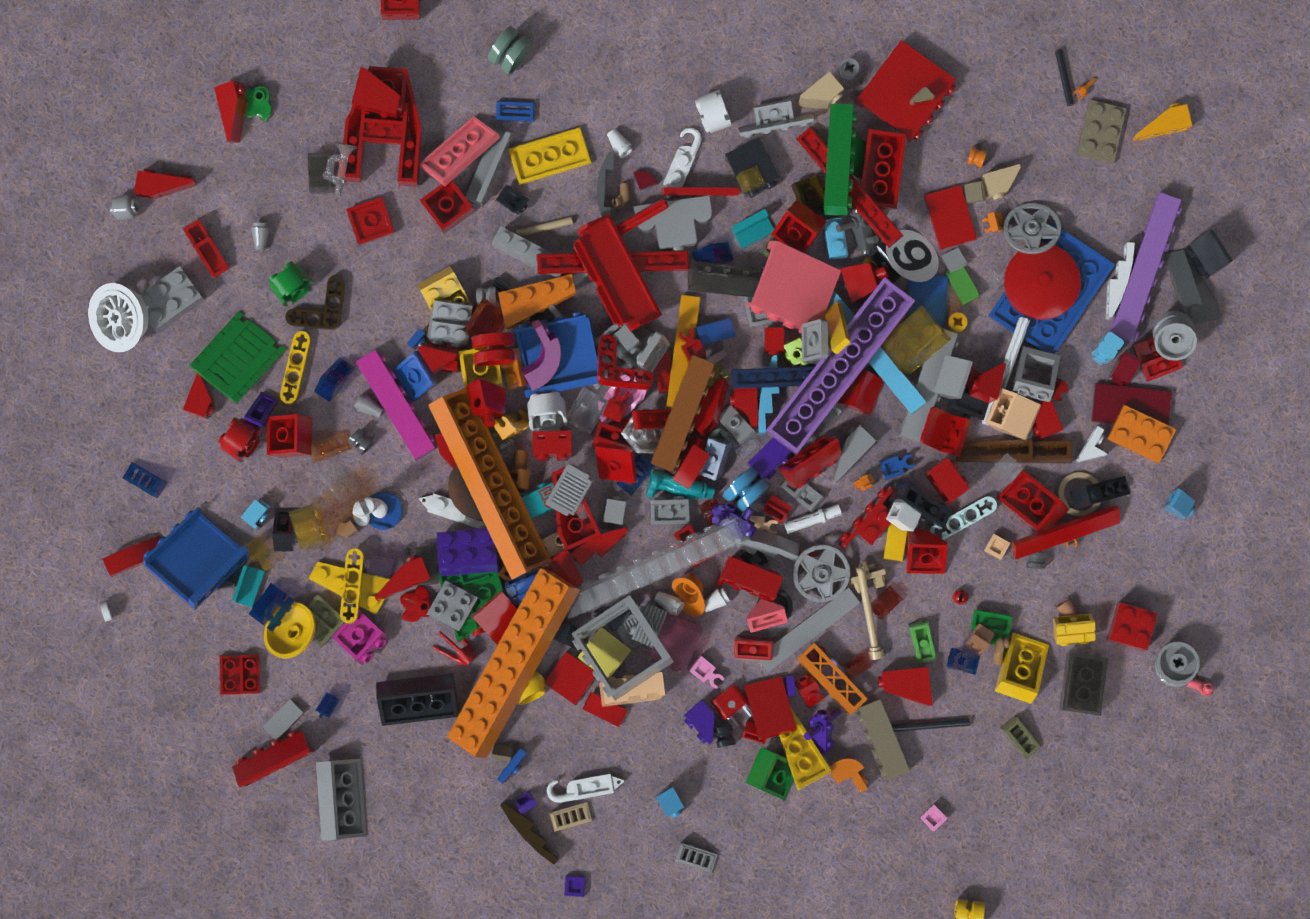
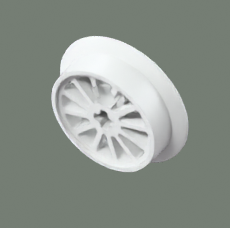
M108 283L102 285L94 292L89 303L88 318L91 330L98 342L108 350L114 352L130 350L145 334L149 320L148 310L141 296L135 291L121 284Z

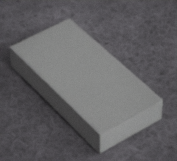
M289 699L263 728L275 740H278L304 712Z

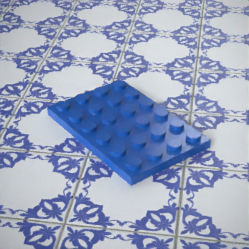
M1051 222L1050 226L1057 229L1056 224ZM1062 228L1060 237L1054 246L1063 249L1073 258L1081 278L1080 291L1074 304L1065 313L1056 318L1035 320L1015 310L1008 301L1004 291L988 315L989 318L1013 334L1020 317L1029 319L1030 322L1023 340L1037 350L1052 354L1056 353L1115 265ZM1041 239L1040 244H1048L1053 239Z

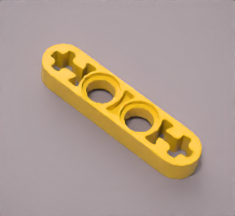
M304 331L297 332L293 337L281 387L280 398L288 405L294 404L298 399L311 344L310 336ZM302 335L307 340V342L302 343V349H305V352L294 350L295 347L299 348L300 342L297 341V338H301ZM297 353L303 356V361L299 364H295L292 360L293 356ZM291 372L298 373L299 378L296 382L289 381L288 376ZM286 384L297 386L296 389L292 388L291 393L294 395V398H290L289 401L284 396L285 393L289 392V387H286Z
M356 548L347 552L340 618L347 624L354 623L359 613L364 555ZM354 552H357V555L360 556V559L356 560V566H360V569L348 568L349 565L353 566V560L350 559V555H354ZM351 571L358 573L359 577L355 582L348 580V574ZM350 590L356 592L357 596L354 601L346 599V593ZM345 603L350 605L356 604L355 608L351 607V613L354 614V617H351L350 620H347V617L344 616V613L348 612V606L344 607Z

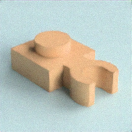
M751 516L750 520L755 522L754 526L757 530L777 534V531L770 529V525L778 524V521L770 520L767 523L764 522L765 517Z

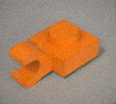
M865 474L859 477V480L855 481L853 485L856 490L861 489V491H865L873 487L871 483L875 480L872 474Z

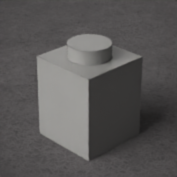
M611 496V499H607L604 523L623 526L626 502L623 501V498Z

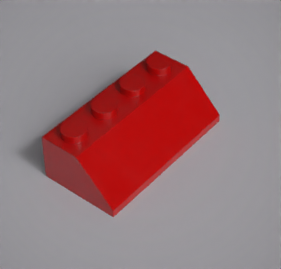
M869 129L866 137L860 185L881 210L897 209L907 134Z
M295 730L288 734V739L284 741L281 738L270 743V748L264 750L262 747L253 752L254 756L248 759L244 756L236 760V765L232 766L239 788L246 787L314 753L305 732Z

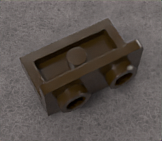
M819 174L794 182L791 185L797 200L817 215L825 214V189Z

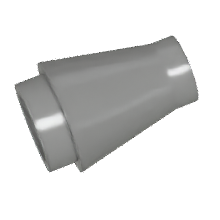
M253 223L251 232L254 249L266 250L270 229L268 228V223Z
M360 394L354 405L358 409L357 411L376 416L377 418H379L384 409L367 394Z

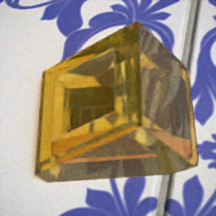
M757 166L742 171L736 176L743 193L765 184Z

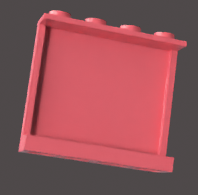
M769 241L767 249L771 251L752 302L745 305L750 307L751 311L756 314H766L767 319L778 322L779 320L787 328L799 329V333L802 334V324L824 318L841 270L779 241Z

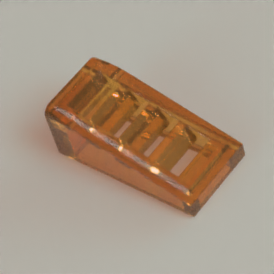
M344 431L312 442L310 457L313 464L351 449ZM340 438L342 448H339L336 439ZM330 441L333 442L335 448L334 451H332L331 446L329 444ZM323 444H325L328 453H324ZM315 447H318L320 453L319 456H317L315 452Z

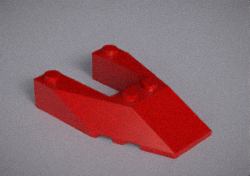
M369 66V72L401 96L402 102H404L402 114L399 113L398 118L353 108L352 106L345 120L340 177L342 181L362 182L365 142L400 145L399 186L418 187L422 127L408 70Z

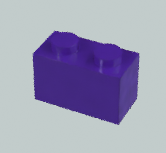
M772 438L747 463V466H752L758 472V476L761 479L767 478L770 480L777 473L775 468L790 459L788 455L791 451L775 438Z

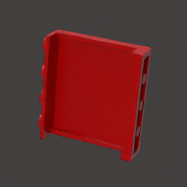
M900 40L859 95L855 104L860 108L862 106L899 133L907 134L906 138L911 143L913 139L917 141L923 132L920 129L923 125L928 126L934 116L931 114L934 110L939 111L945 103L943 98L946 94L949 96L956 88L954 85L956 79ZM924 87H927L935 96L933 101L910 104V100Z

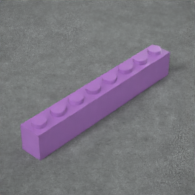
M1161 192L1155 198L1131 268L1128 284L1109 331L1127 344L1137 339L1139 334L1137 329L1138 323H1142L1144 319V306L1149 304L1152 296L1149 294L1150 289L1155 287L1158 279L1155 274L1157 269H1161L1164 259L1161 258L1163 251L1167 252L1170 244V241H1167L1169 234H1173L1176 227L1174 223L1175 217H1179L1182 206H1180L1181 199Z

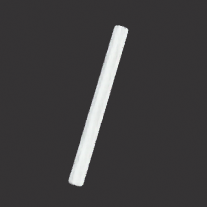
M1025 317L1019 318L1003 361L1006 364L1001 384L1003 389L1006 388L1030 322ZM994 401L989 403L984 420H982V423L987 425L986 420Z

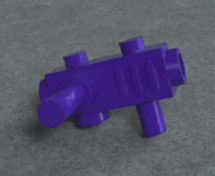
M729 503L717 504L712 510L711 514L714 515L712 522L714 524L718 523V526L722 528L726 526L731 529L736 537H752L757 529L754 526L755 522L750 520L754 512L750 507L746 508L743 515L738 513L736 507Z
M838 708L830 714L827 710H818L810 719V726L812 728L804 734L806 740L812 739L822 756L826 755L834 745L832 740V731L835 727L833 720L841 715V711Z

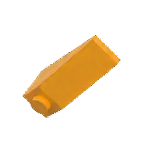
M1181 103L1170 105V108L1133 137L1134 142L1189 130L1192 127L1188 105H1181Z

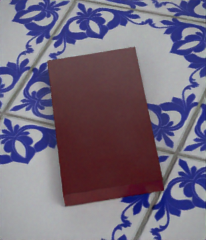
M1095 383L1091 422L1114 424L1124 404L1169 425L1172 392Z

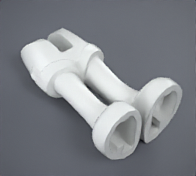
M366 497L364 498L365 501L356 502L352 511L354 522L359 526H366L370 521V513L377 518H383L386 516L388 508L384 501Z

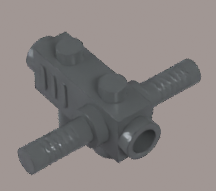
M852 209V213L849 214L850 220L836 225L837 232H842L852 228L857 251H861V254L871 253L872 249L875 248L874 243H878L879 238L872 235L870 225L856 209Z

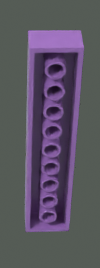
M884 277L847 325L850 343L838 354H835L831 347L829 348L828 357L819 361L766 432L797 455L905 316L915 300Z

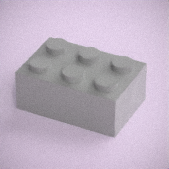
M180 266L139 294L148 310V322L157 333L205 301Z

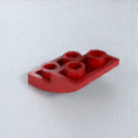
M259 655L219 656L220 695L260 693Z

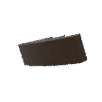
M502 802L500 804L501 808L522 838L541 856L554 865L558 857L543 847L547 840L531 830L535 823Z

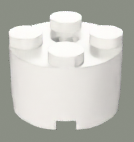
M720 90L700 96L698 100H695L700 115H704L701 121L707 133H713L732 126Z
M559 392L533 394L530 396V400L527 403V411L531 430L560 431V427L567 425L565 400Z

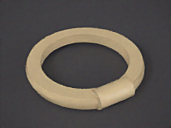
M1074 472L1067 475L1060 482L1057 497L1069 509L1068 514L1075 517H1084L1094 513L1101 503L1094 504L1085 511L1074 510L1069 506L1064 497L1065 486L1070 480L1075 478H1084L1092 484L1099 482L1088 473Z

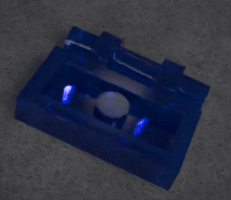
M270 583L249 612V615L264 626L270 620L271 622L267 629L273 632L277 626L281 625V620L285 614L291 611V606L295 600L289 596L284 602L283 599L287 594ZM278 606H280V610L277 612L275 616H273L275 610L278 608Z

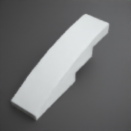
M1127 242L1124 245V259L1116 263L1115 279H1110L1107 282L1106 320H1110L1122 300L1132 268L1135 243Z

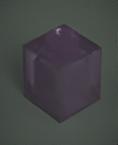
M372 555L371 558H367L365 569H367V573L370 575L391 579L396 561Z

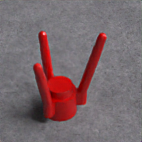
M441 631L438 634L458 652L457 655L454 656L435 645L432 646L433 649L456 661L460 666L463 664L467 667L477 656L473 653L475 650L466 639L462 640L466 648L460 649Z

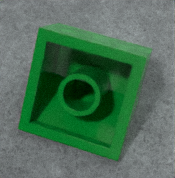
M760 748L745 783L785 801L794 778L786 758Z

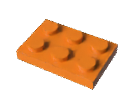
M1123 404L1107 439L1160 464L1176 429Z

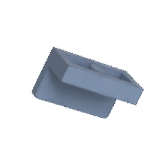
M712 437L708 438L705 452L709 453L710 456L699 475L713 480L723 477L733 441L723 442Z

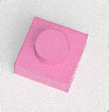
M934 804L920 817L933 832L948 819Z

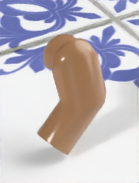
M629 183L620 184V195L611 201V205L615 209L623 208L630 201Z
M999 638L996 641L993 653V662L996 665L1003 663L1004 648L1010 646L1008 638Z

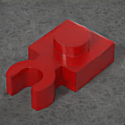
M688 328V333L690 334L688 337H684L682 332H679V339L685 343L681 346V349L688 364L692 355L702 359L707 357L700 339L693 340L694 332L691 328Z
M617 387L615 390L616 398L615 400L609 398L602 417L620 424L627 409V405L623 404V401L629 398V391L626 392L625 396H620L618 394L620 388Z

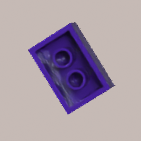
M487 528L437 532L438 564L441 576L499 572L497 548Z

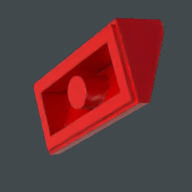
M735 637L734 658L772 661L774 638Z

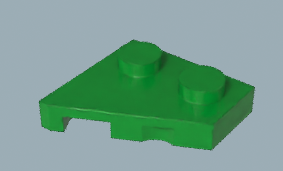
M974 609L970 628L974 631L977 625L981 624L992 631L994 637L990 643L995 646L999 638H1009L1012 615Z

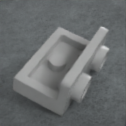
M684 496L673 497V500H666V497H654V500L650 501L651 526L690 524L689 499H685Z

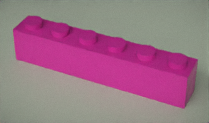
M374 350L355 361L414 459L417 461L436 449L434 447V444H436L435 439L431 433L426 434L424 428L427 426L421 417L417 419L415 416L416 408L411 401L407 402L404 398L407 394L402 385L397 386L394 380L397 377L392 369L387 370L384 365L387 361L383 354H378Z

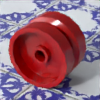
M487 333L471 338L472 348L478 350L473 355L474 366H499L516 362L515 351L509 349L514 345L513 333Z

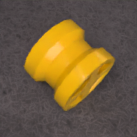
M959 312L952 314L947 321L948 329L954 333L962 332L967 326L966 316Z

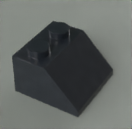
M1213 229L1186 247L1188 257L1196 262L1198 265L1196 267L1197 271L1202 277L1205 276L1206 279L1233 261Z

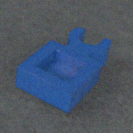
M905 455L901 461H899L898 456L879 462L885 481L903 475V468L913 469L915 464L908 465L906 463V459L911 458L912 455Z

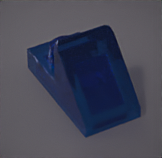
M951 648L946 667L976 675L980 656Z

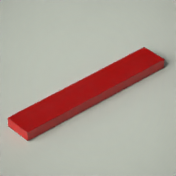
M1115 505L1012 541L1013 556L1017 560L1119 524L1120 509Z

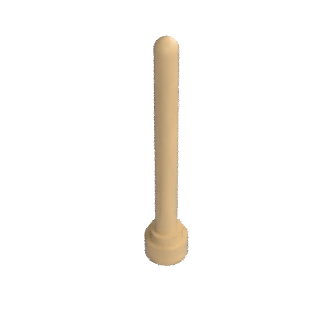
M859 568L857 574L871 644L868 654L870 660H877L885 657L884 650L878 645L865 570Z

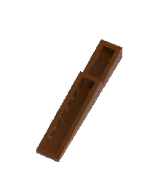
M1032 439L964 442L960 457L956 456V462L1072 463L1071 440L1033 442Z

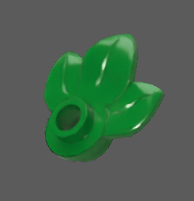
M257 86L253 90L246 89L247 103L244 119L258 115L262 121L266 122L272 111L271 104L269 103V90L264 86ZM259 92L263 94L261 99L258 98Z

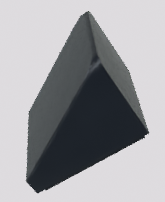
M758 550L754 555L745 552L739 556L744 559L743 562L748 564L752 562L762 566L768 563L764 553Z

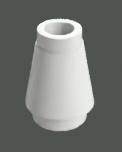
M613 129L607 134L616 156L623 158L632 152L631 144L617 129Z
M723 587L721 589L717 588L704 600L705 612L707 613L728 605L727 603L731 601Z
M661 591L657 593L654 599L670 615H679L684 606L681 598Z

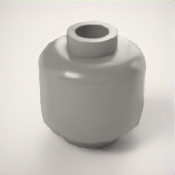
M131 194L116 196L112 200V204H110L111 214L119 221L133 219L140 211L138 200Z

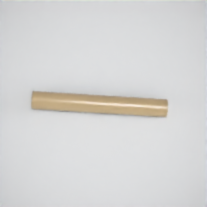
M568 217L516 230V234L522 237L573 224L572 218Z

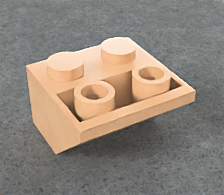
M1000 388L998 400L994 401L986 424L995 430L1027 440L1041 405L1017 393Z

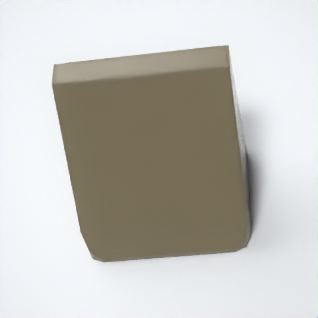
M496 743L493 748L492 758L512 760L513 746Z

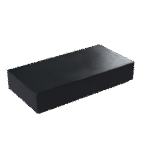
M963 392L961 399H950L948 407L984 420L989 403Z

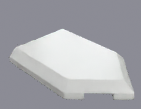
M631 417L621 434L636 453H654L663 429L634 430L633 417Z

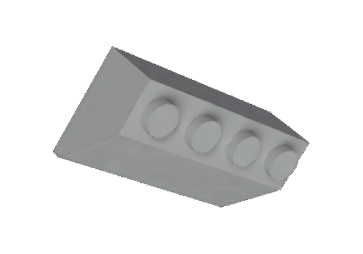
M361 759L316 762L321 840L365 837L366 823Z

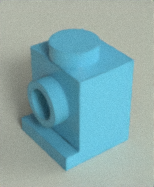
M254 500L241 518L258 531L260 527L257 525L259 523L263 524L269 516L267 513L271 506L263 500L260 502Z

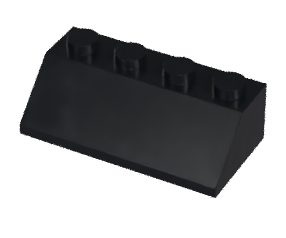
M453 673L376 682V699L382 726L454 718L459 715Z

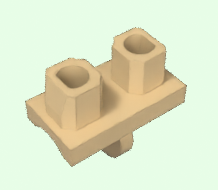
M862 560V566L856 568V572L859 568H863L866 580L872 579L875 589L884 587L885 569L869 573V570L875 569V564L867 565L866 560ZM858 576L851 578V584H854L857 593H861Z

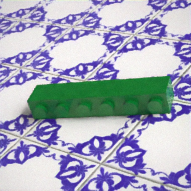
M830 104L824 197L825 215H848V208H852V197H849V191H853V180L850 179V174H854V162H851V157H855V145H852V140H856V128H853V123H857V111H854L853 104Z

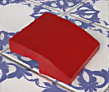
M1153 336L1132 344L1136 357L1142 360L1140 367L1147 382L1183 368L1181 360H1168L1161 357L1156 351Z
M563 550L551 556L550 562L540 566L542 569L552 571L575 587L584 584L568 550Z

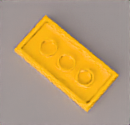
M581 127L508 148L519 185L592 164Z

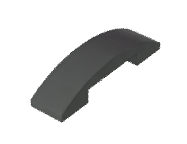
M610 151L606 156L598 177L597 199L601 217L607 214L612 215V207H604L606 173L614 172V151Z

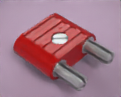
M735 683L731 684L710 701L723 720L727 719L730 725L733 726V729L736 728L735 725L738 727L739 724L732 715L742 708L751 717V710L747 704L748 700Z

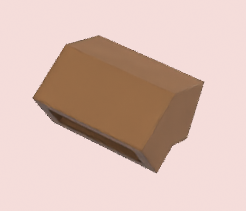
M349 520L347 523L339 522L336 534L350 539L359 530Z

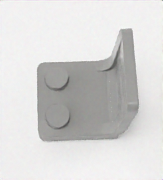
M818 319L802 324V362L818 364L821 359L828 357L831 345L828 336L829 326L827 320Z
M639 327L631 332L643 346L640 348V352L632 357L628 352L623 353L617 346L616 357L636 369L652 373L670 346V343L662 333L656 331L653 334L643 327Z

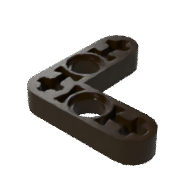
M332 275L328 279L324 311L290 309L285 315L287 323L293 327L323 330L338 329L342 320L345 293L344 279L340 275ZM335 279L342 283L337 287V292H341V295L330 294V291L334 292V285L331 283L335 282ZM336 297L340 300L338 307L333 308L329 305L331 298ZM328 310L339 311V314L334 313V319L337 320V323H334L333 326H330V323L327 322V320L331 319L332 315L331 312L328 313ZM293 313H296L298 317H303V313H306L304 317L305 324H302L303 321L301 319H296L295 322H292L289 316H293ZM312 314L317 315L319 318L318 322L314 325L308 322V318Z

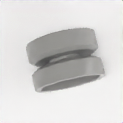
M1180 311L1166 312L1159 316L1153 324L1154 344L1156 351L1161 357L1177 361L1185 359L1193 353L1197 345V336L1193 320L1187 314Z
M1173 642L1164 646L1154 663L1155 674L1158 679L1165 685L1174 688L1183 687L1190 683L1198 673L1200 666L1199 656L1195 649L1183 642ZM1175 662L1180 665L1178 668L1174 666Z

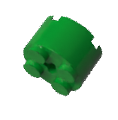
M293 261L287 263L284 266V270L279 274L275 273L269 278V288L284 306H289L287 303L290 301L293 304L299 301L310 291L308 289L309 285L311 284L312 287L314 285V281L301 265L294 264Z

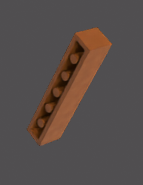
M694 355L691 356L651 459V464L671 472L674 469H678L681 458H678L679 454L686 449L688 440H685L688 433H692L695 422H692L695 415H699L702 404H699L700 400L707 395L709 386H706L709 379H713L716 368H713L714 363Z

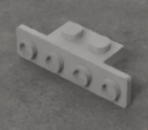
M790 99L753 106L756 125L738 128V133L740 136L749 138L755 136V133L769 134L773 130L780 128L781 130H789L795 125L801 127L810 125V122H814V117L812 114L794 117Z

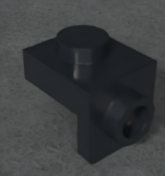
M505 185L496 201L510 212L519 215L527 208L529 199L519 194L509 185Z

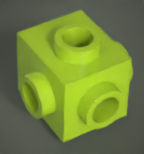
M802 336L783 345L789 363H792L793 366L799 364L800 367L808 364L802 362Z

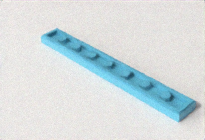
M833 291L827 310L838 301L842 305L846 325H848L855 315L837 293ZM880 347L868 363L911 415H913L927 402Z

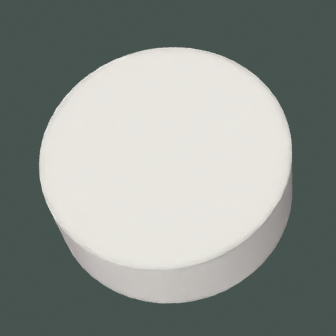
M100 603L105 622L112 620L108 603Z

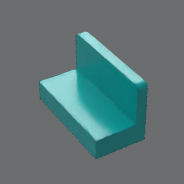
M765 209L732 226L731 231L741 249L767 237L774 231Z
M244 564L232 601L253 608L265 571Z

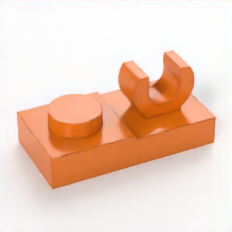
M519 348L512 349L515 351L516 362L501 365V368L505 369L509 391L527 386L526 378L521 371L523 364Z

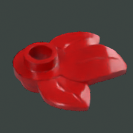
M417 586L415 593H405L400 596V602L406 608L401 618L407 622H417L421 617H429L427 612L433 601L430 599V593L425 587ZM427 604V609L423 610L422 607Z

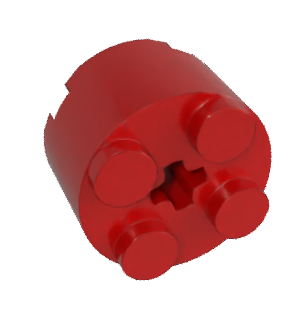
M235 417L230 422L228 431L220 436L218 443L221 444L220 449L241 463L244 462L242 458H249L260 443V440L257 438L259 434L262 436L263 432L244 418L238 419Z

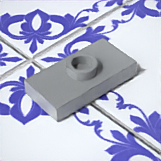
M731 405L721 413L719 422L740 445L755 434L752 427Z

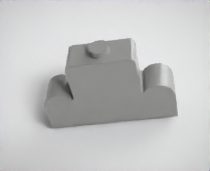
M710 196L667 201L669 207L637 226V229L642 233H650L656 228L660 251H684V248L694 247L697 243L694 222L698 225H705L711 220ZM652 204L634 206V214H637L638 212L644 210Z

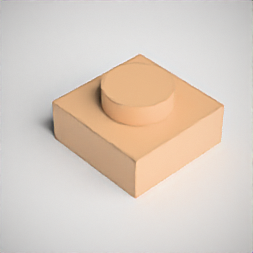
M993 534L984 551L1001 560L1010 542Z

